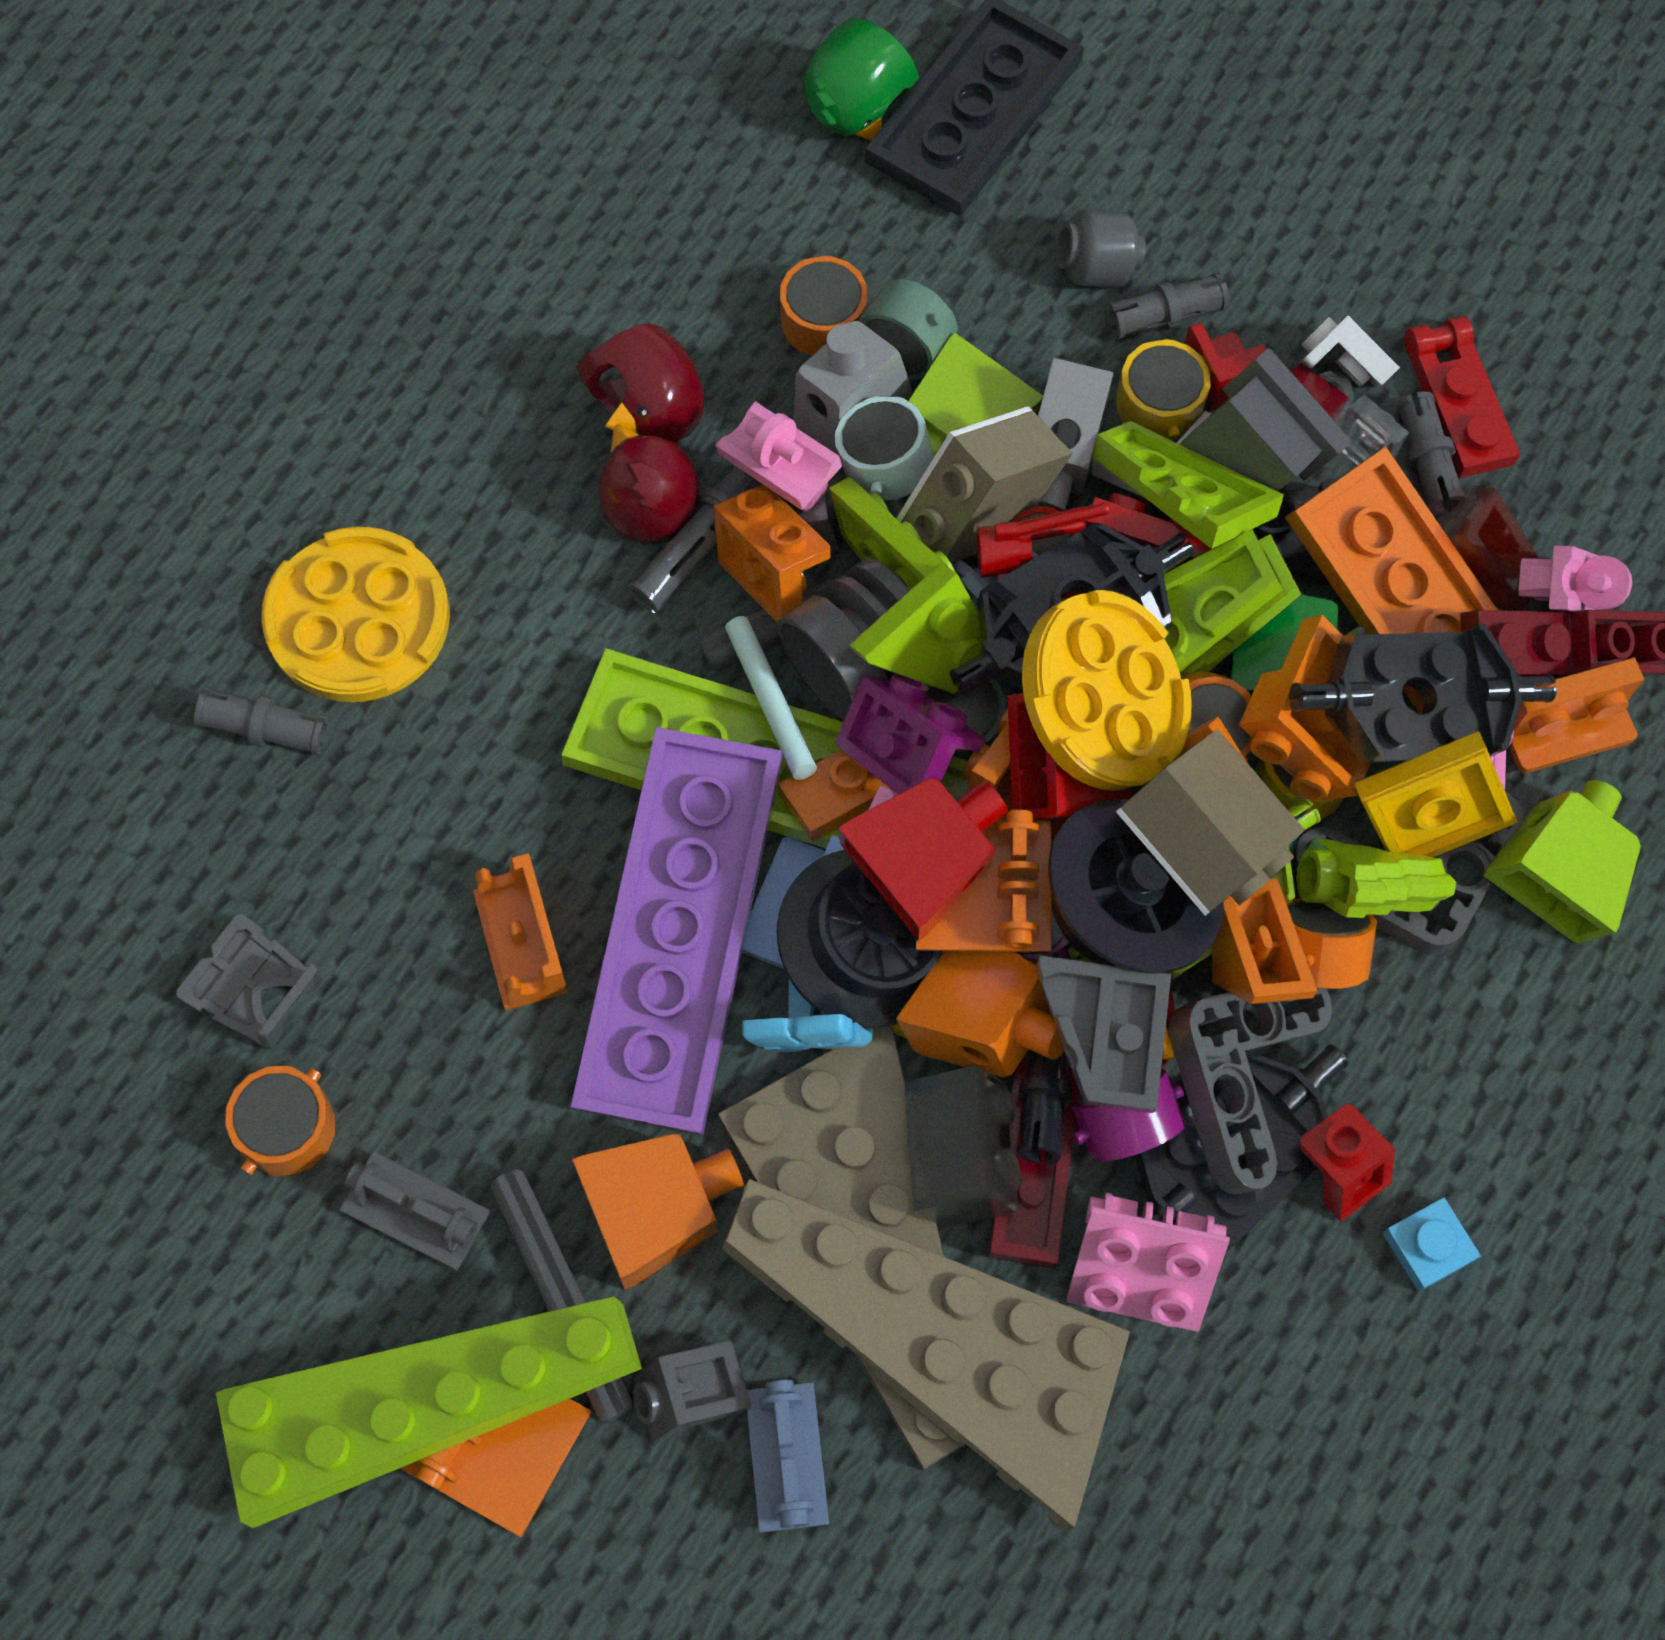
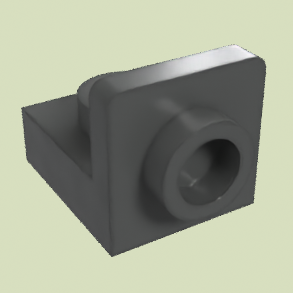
M731 1340L658 1357L634 1375V1408L640 1421L647 1425L653 1442L666 1439L680 1429L740 1415L751 1408Z

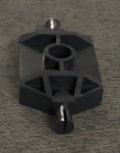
M1095 522L1000 578L980 592L977 601L982 640L980 654L956 669L950 670L953 684L955 686L959 684L958 691L965 695L991 677L1000 676L1003 680L1023 690V658L1032 629L1047 610L1061 602V595L1069 591H1079L1085 594L1094 590H1106L1125 595L1143 605L1167 630L1171 623V612L1164 575L1169 569L1193 557L1194 549L1191 542L1188 541L1184 544L1187 537L1182 533H1178L1170 540L1152 549L1149 544L1143 547L1104 524Z
M1478 624L1466 632L1363 635L1365 633L1364 627H1357L1343 636L1339 642L1329 680L1325 683H1294L1290 688L1289 699H1297L1290 703L1291 708L1295 712L1325 710L1326 717L1334 718L1357 758L1363 763H1383L1413 760L1415 757L1477 731L1480 732L1490 757H1493L1508 749L1521 702H1552L1556 697L1557 687H1548L1556 683L1552 675L1521 677L1517 674L1516 669L1485 624ZM1404 685L1413 687L1421 695L1424 702L1422 714H1417L1406 706L1402 696Z
M1328 1044L1325 1050L1304 1069H1297L1246 1051L1247 1060L1276 1152L1277 1170L1271 1184L1263 1189L1243 1194H1230L1223 1191L1214 1182L1209 1171L1189 1102H1187L1181 1108L1186 1122L1184 1130L1163 1144L1135 1155L1148 1202L1153 1203L1152 1220L1161 1222L1166 1206L1174 1208L1173 1225L1176 1223L1178 1211L1204 1217L1206 1215L1214 1216V1224L1223 1225L1227 1228L1226 1236L1230 1237L1226 1251L1232 1248L1317 1169V1166L1301 1151L1300 1138L1328 1117L1322 1098V1088L1340 1071L1349 1066L1345 1055L1342 1053L1326 1069H1322L1339 1051L1334 1045ZM1217 1079L1213 1089L1214 1098L1217 1105L1224 1112L1229 1113L1232 1105L1231 1093L1228 1086L1223 1081ZM1237 1124L1227 1127L1229 1134L1239 1132Z

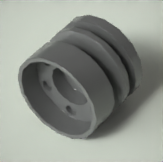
M867 557L848 571V577L841 575L829 585L830 601L814 594L777 622L779 638L796 672L824 707L842 722L846 718L863 675L891 679L894 673L867 663L852 650L850 644L910 591L890 569L878 560Z

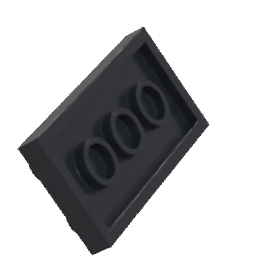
M985 0L865 148V163L961 217L1082 62L1084 46L1001 0Z

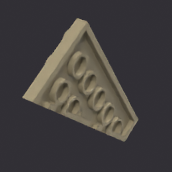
M891 1026L873 1028L872 1041L867 1046L832 1049L718 1114L720 1123L754 1181L943 1256ZM855 1353L923 1471L966 1445L964 1442L958 1444L874 1375L875 1369Z
M749 1179L743 1190L722 1249L786 1302L793 1301L825 1328L823 1333L840 1347H849L875 1369L874 1375L958 1444L964 1442L998 1470L996 1475L1015 1491L1021 1489L1049 1512L1047 1517L1066 1533L1074 1529L1130 1331Z

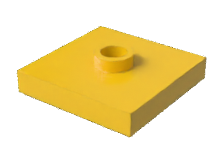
M1479 731L1354 783L1367 814L1385 850L1388 852L1436 857L1518 822Z

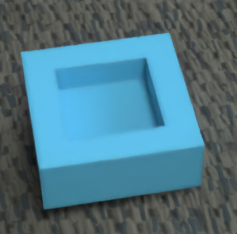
M1445 1197L1383 1232L1384 1237L1418 1292L1481 1257Z

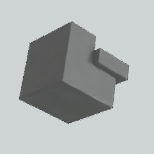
M1268 348L1222 388L1229 398L1179 444L1275 491H1279L1297 476L1305 481L1339 455L1352 441L1274 352Z

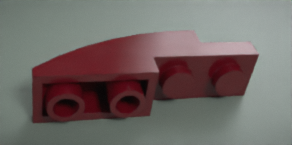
M1588 609L1575 612L1475 610L1460 613L1461 632H1466L1478 624H1485L1516 669V673L1521 677L1552 675L1555 679H1559L1634 657L1643 676L1665 675V612Z

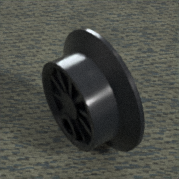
M1128 799L1101 800L1082 807L1069 817L1059 829L1053 840L1049 855L1048 873L1051 887V904L1055 920L1065 938L1079 953L1097 964L1118 966L1136 972L1150 974L1167 973L1192 964L1210 948L1216 939L1222 923L1224 901L1206 916L1201 912L1116 812Z
M845 850L825 855L806 867L790 885L780 906L777 919V945L782 965L795 989L820 1013L824 1015H845L852 1019V1023L857 1022L863 1028H881L899 1024L896 1018L925 976L935 966L943 952L916 950V938Z

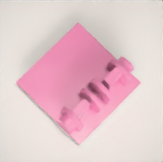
M1107 1192L1103 1199L1091 1196L1085 1219L1087 1226L1066 1302L1102 1312H1112L1160 1323L1169 1327L1199 1332L1229 1244L1230 1237L1226 1236V1226L1214 1224V1216L1206 1215L1204 1217L1178 1211L1176 1223L1173 1225L1174 1208L1170 1206L1165 1207L1162 1220L1159 1222L1152 1220V1202L1146 1201L1141 1217H1137V1201L1114 1197L1113 1194Z

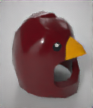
M647 323L625 330L615 335L596 350L587 353L576 366L581 382L591 395L605 405L612 414L605 425L608 429L614 430L616 424H621L639 435H655L677 443L690 436L700 423L704 409V393L694 363L682 344L661 326ZM612 367L617 368L622 375L621 378L610 381L599 380L602 373Z
M616 424L613 430L611 454L601 469L597 483L603 515L608 524L623 538L645 545L670 541L696 512L700 485L693 460L675 442L655 435H639L621 424Z

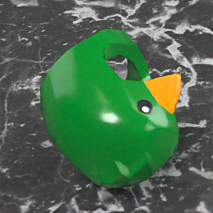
M851 17L832 30L809 61L802 77L807 105L823 127L846 137L858 135L867 140H872L882 128V116L892 101L898 95L903 96L920 77L913 59L896 38L868 20Z

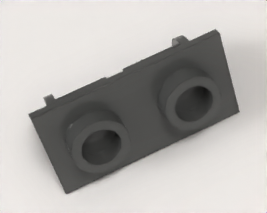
M375 1151L372 1152L365 1165L357 1162L349 1171L345 1180V1187L351 1190L339 1209L344 1214L456 1271L460 1269L491 1212L489 1209Z

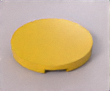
M349 527L323 533L325 538L305 547L289 561L283 560L271 577L262 604V627L266 643L276 663L286 676L299 687L316 696L340 702H363L396 693L417 680L435 661L443 647L450 620V606L443 579L432 562L415 547L413 542L396 533L372 527Z
M1094 590L1070 597L1052 606L1042 615L1032 629L1027 641L1022 665V685L1024 700L1032 726L1053 760L1080 782L1098 789L1114 791L1136 787L1149 782L1178 759L1190 729L1192 703L1189 679L1181 680L1175 658L1164 639L1169 634L1168 631L1143 605L1125 595L1112 591Z

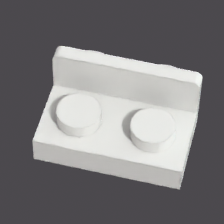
M1349 316L1344 318L1338 325L1328 317L1301 344L1309 352L1301 363L1309 369L1335 346L1342 353L1335 363L1359 387L1363 386L1368 380L1375 387L1381 386L1400 368Z

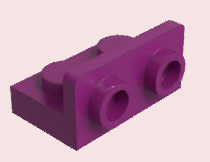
M893 673L891 679L863 675L835 745L898 795L929 778L935 777L941 782L955 749L981 751L986 739L966 725L968 716L951 705L935 702L927 696L929 688L923 682L897 673Z

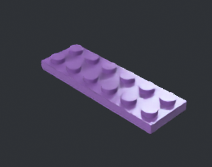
M660 727L655 728L571 1103L572 1109L703 1136L783 761L782 750Z

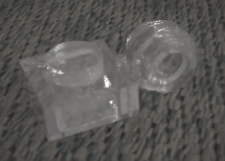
M1327 371L1319 374L1320 377L1349 397L1336 421V424L1352 441L1342 452L1355 464L1359 465L1386 446L1395 459L1409 432L1365 394L1353 403L1354 393L1352 385L1345 375L1336 371Z

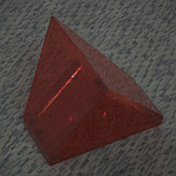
M1489 485L1483 490L1451 542L1496 608L1502 611H1523L1531 598L1519 596L1522 558L1539 559L1497 490L1492 485Z

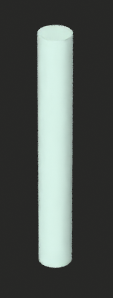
M744 616L733 618L726 624V632L775 739L783 752L793 778L796 780L806 779L816 772L817 766L748 618Z

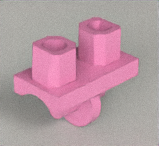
M756 401L748 409L739 426L729 435L722 437L715 445L721 457L804 512L810 511L829 489L828 481L842 467L839 455L797 429L794 420L785 414H774Z
M1554 546L1553 559L1522 558L1518 591L1521 597L1535 598L1539 602H1549V609L1559 612H1575L1588 609L1611 610L1624 603L1630 595L1633 584L1632 575L1628 567L1617 558L1605 555L1598 556L1574 546Z

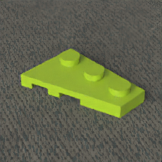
M1129 421L1097 434L1092 458L1211 549L1278 516L1284 494L1139 424Z
M851 477L829 487L841 535L861 561L866 557L878 560L890 569L910 590L941 562L955 571L949 559L941 551L934 553L921 541L917 531L909 522L901 523L889 512L885 502L877 493L869 494Z

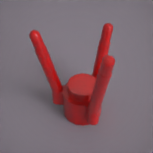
M1103 502L1020 522L998 523L995 526L977 527V555L980 577H997V580L1032 560L1031 541L1080 532L1085 529V521L1088 519L1108 515L1111 512L1110 504ZM1069 591L1062 594L1061 597L1068 599L1084 593Z

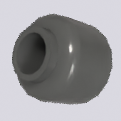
M1094 209L1079 210L1070 218L1069 222H1064L1060 226L1055 241V260L1059 269H1064L1066 277L1072 284L1080 286L1121 288L1130 280L1134 270H1139L1142 267L1146 254V242L1143 235L1138 234L1136 223L1124 212Z

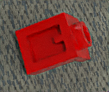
M1343 1105L1300 1138L1301 1151L1324 1174L1323 1203L1340 1222L1392 1184L1395 1148L1353 1105Z

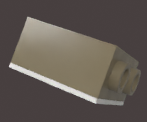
M1029 406L952 431L946 437L896 519L901 523L909 522L917 531L921 541L934 553L941 551L951 563L977 553V527L1009 523L1021 512L1038 506L1073 453Z
M1218 729L1167 766L1116 811L1205 916L1229 896L1238 905H1241L1262 888L1274 874L1294 858L1293 854L1287 849V846L1305 831Z

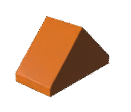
M1270 879L1241 905H1238L1231 896L1224 900L1222 923L1216 939L1212 943V982L1249 1004L1314 998L1318 991L1278 879Z

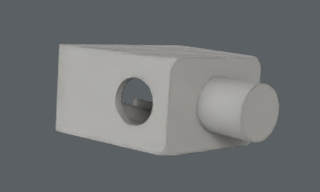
M852 321L849 324L844 323L833 327L827 335V343L807 360L796 374L793 415L796 428L838 455L835 446V431L841 417L854 405L875 396L901 397L907 401L910 400L913 391L900 353L894 346L860 321Z
M1053 358L1038 417L1073 454L1038 506L1053 507L1062 512L1066 509L1070 493L1083 494L1092 462L1096 437L1100 432L1105 414L1113 372Z

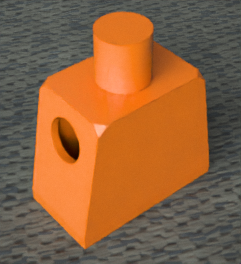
M943 951L935 966L925 976L896 1018L914 1052L1002 1078L1013 1074L1029 1049L1051 1060L1059 1058L1064 1052L1061 1039L1036 973V966L1016 952Z
M680 1134L658 1137L572 1159L624 1290L640 1283L718 1232L717 1221L709 1200L744 1186L740 1171L729 1148L692 1163Z

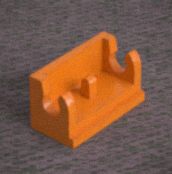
M529 853L511 858L509 864L511 871L503 875L490 876V872L486 868L480 869L475 874L478 888L473 890L505 1011L568 993Z

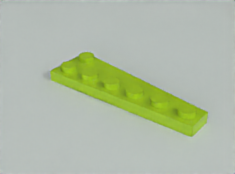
M613 1296L226 1388L216 1392L240 1522L251 1528L258 1527L642 1369L624 1305Z

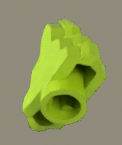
M1314 838L1308 849L1303 851L1296 876L1298 893L1304 902L1323 903L1342 916L1351 918H1364L1366 915H1388L1391 911H1431L1440 900L1453 896L1456 888V881L1450 874L1445 872L1440 858L1418 854L1394 853L1370 846L1344 844L1335 840Z

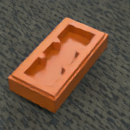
M839 750L815 763L817 770L812 776L803 780H796L791 776L778 783L780 797L811 842L868 811L880 785L890 789L843 750Z

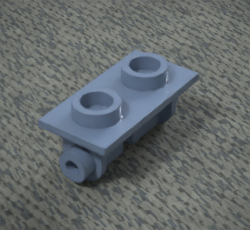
M779 1380L766 1383V1388L747 1390L751 1403V1408L747 1410L759 1532L829 1525L814 1382L793 1385V1380Z

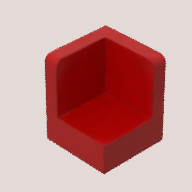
M1200 322L1188 327L1184 344L1199 353L1210 370L1211 387L1206 400L1210 412L1216 410L1229 398L1222 388L1266 350V347L1262 344L1245 350L1238 335L1233 332L1210 340L1203 324Z

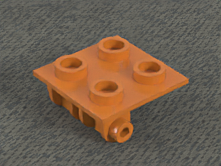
M1011 810L1006 813V820H997L982 832L995 850L993 863L926 937L919 942L916 939V950L1051 953V887L1048 873L1051 849V820H1033V813L1031 811Z
M567 1399L400 1469L522 1538L592 1411L572 1399Z

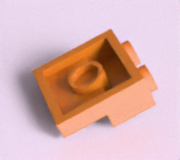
M1323 615L1302 620L1281 670L1261 673L1239 723V726L1253 738L1250 744L1252 753L1267 763L1281 765L1293 777L1290 783L1292 792L1302 799L1307 798L1315 803L1357 796L1358 792L1354 783L1365 778L1370 763H1363L1357 758L1334 718L1326 717L1325 710L1295 712L1290 703L1297 700L1289 699L1290 688L1294 683H1325L1329 680L1338 644L1343 635Z

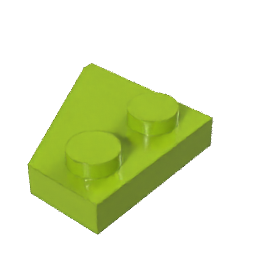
M941 562L852 642L850 647L869 664L955 694L958 692L959 684L956 686L953 684L950 670L956 669L980 654L982 640L979 612L958 574Z

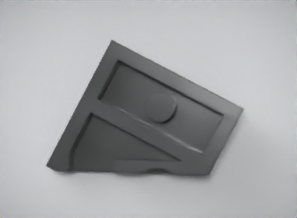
M1040 955L1036 963V973L1083 1103L1150 1114L1157 1111L1171 974L1141 973L1118 966Z

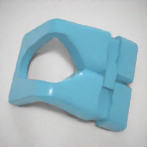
M789 979L788 1018L742 1021V1036L757 1047H764L769 1051L796 1052L809 1048L843 1049L865 1047L872 1041L873 1028H863L857 1022L852 1023V1019L841 1014L814 1016L815 1008L799 994Z

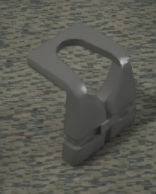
M236 914L211 945L213 957L203 958L197 963L176 990L177 998L201 1014L206 1011L214 1016L212 1018L214 1022L269 1050L274 1047L282 1036L283 1022L294 1004L305 993L313 995L323 980L320 970L314 962L306 967L275 938L272 942L264 936V929L244 914ZM290 987V991L268 1020H266L262 1008L261 992L274 988Z

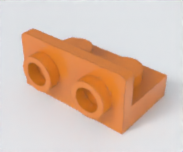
M760 485L713 506L718 563L778 622L782 617L803 603V591L806 590L807 586L803 571L828 560L831 557L830 545L780 496L765 485Z
M1635 657L1556 679V683L1548 686L1557 687V694L1552 702H1521L1514 726L1513 742L1509 745L1519 772L1527 774L1633 743L1638 734L1626 708L1629 706L1628 700L1645 680Z

